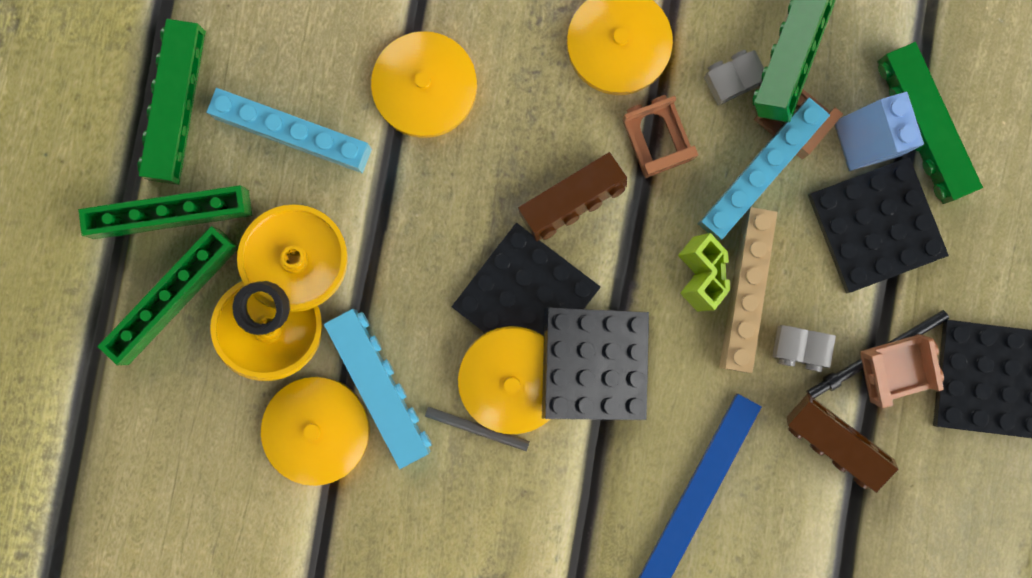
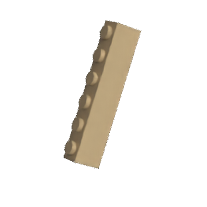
M750 207L743 215L719 368L753 373L777 219L776 211Z

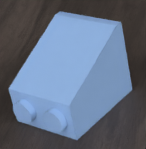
M908 92L880 99L840 118L835 123L849 172L898 158L924 145Z

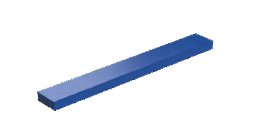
M736 393L638 578H672L762 406Z

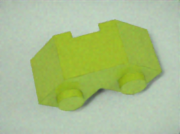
M711 233L692 237L678 255L695 273L680 294L697 312L715 310L730 291V279H726V263H729L728 251Z

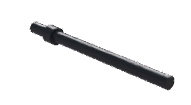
M942 310L888 343L919 334L923 335L948 320L949 316ZM862 359L857 360L837 373L832 372L823 377L822 382L806 390V393L815 399L828 390L834 391L842 386L841 383L864 370Z

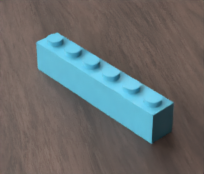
M219 88L215 89L206 112L220 122L362 174L372 151L369 144L364 141Z
M810 97L805 100L793 113L791 121L784 123L699 221L698 225L707 233H711L718 241L722 240L820 128L830 114Z
M351 309L325 323L324 326L399 470L428 455L431 452L429 449L432 446L431 440L425 431L421 432L416 424L419 422V418L413 407L408 409L404 401L407 395L400 383L395 384L391 376L394 374V370L387 359L383 361L379 353L382 347L375 335L371 337L366 329L370 325L364 313H358L357 310Z

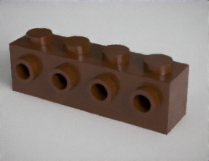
M608 152L519 206L520 217L536 241L549 239L557 232L558 228L563 225H572L580 218L581 214L586 211L593 212L603 204L604 200L621 195L627 187V176L611 153Z
M808 393L787 416L788 430L795 437L806 439L811 443L810 447L819 455L823 456L826 454L832 459V463L837 469L844 473L847 470L854 476L856 483L864 489L869 487L877 493L899 470L894 458Z

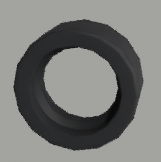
M269 281L254 282L242 287L235 295L232 305L233 316L237 324L244 331L254 335L268 334L280 328L287 320L290 311L289 299L285 291L277 284ZM255 292L268 293L276 304L275 317L266 324L256 323L247 312L248 298Z

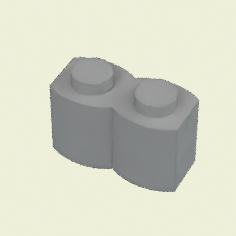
M742 50L731 57L732 61L725 64L723 61H719L708 67L709 72L704 76V79L717 105L761 86L764 67L755 50L748 53L746 50Z
M780 325L777 328L772 357L779 359L778 364L795 367V362L806 364L805 369L822 372V367L830 368L836 336Z

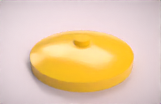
M586 0L574 14L567 35V52L571 65L577 75L595 90L611 95L636 93L655 82L664 71L670 59L673 45L670 23L663 10L653 0Z
M413 32L394 40L379 55L372 72L371 90L378 111L393 128L409 136L430 138L450 132L465 120L475 102L477 78L470 57L457 42L435 32Z
M283 205L270 209L258 216L244 232L237 252L238 271L244 285L259 281H269L277 284L285 291L289 299V312L308 310L328 300L341 285L348 264L346 243L337 225L321 211L304 205ZM255 292L252 294L264 305L276 309V304L268 293Z
M241 281L232 286L218 301L213 311L210 325L211 339L222 362L238 375L258 381L282 379L303 368L312 359L321 341L322 318L319 307L289 312L287 320L280 328L268 334L254 335L244 331L237 324L233 316L232 305L235 295L245 285ZM253 295L248 298L247 312L252 320L259 324H266L272 321L275 317L276 309L264 305Z
M501 327L479 337L466 351L458 374L459 394L468 413L482 426L503 434H522L533 431L550 420L542 418L543 335L523 327Z
M325 377L303 378L283 387L269 402L261 423L262 446L272 466L287 479L310 486L332 483L351 472L364 456L370 437L368 414L360 398L348 386Z

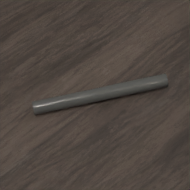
M431 407L427 408L425 414L427 418L523 451H527L530 441L510 434L492 431L481 424Z

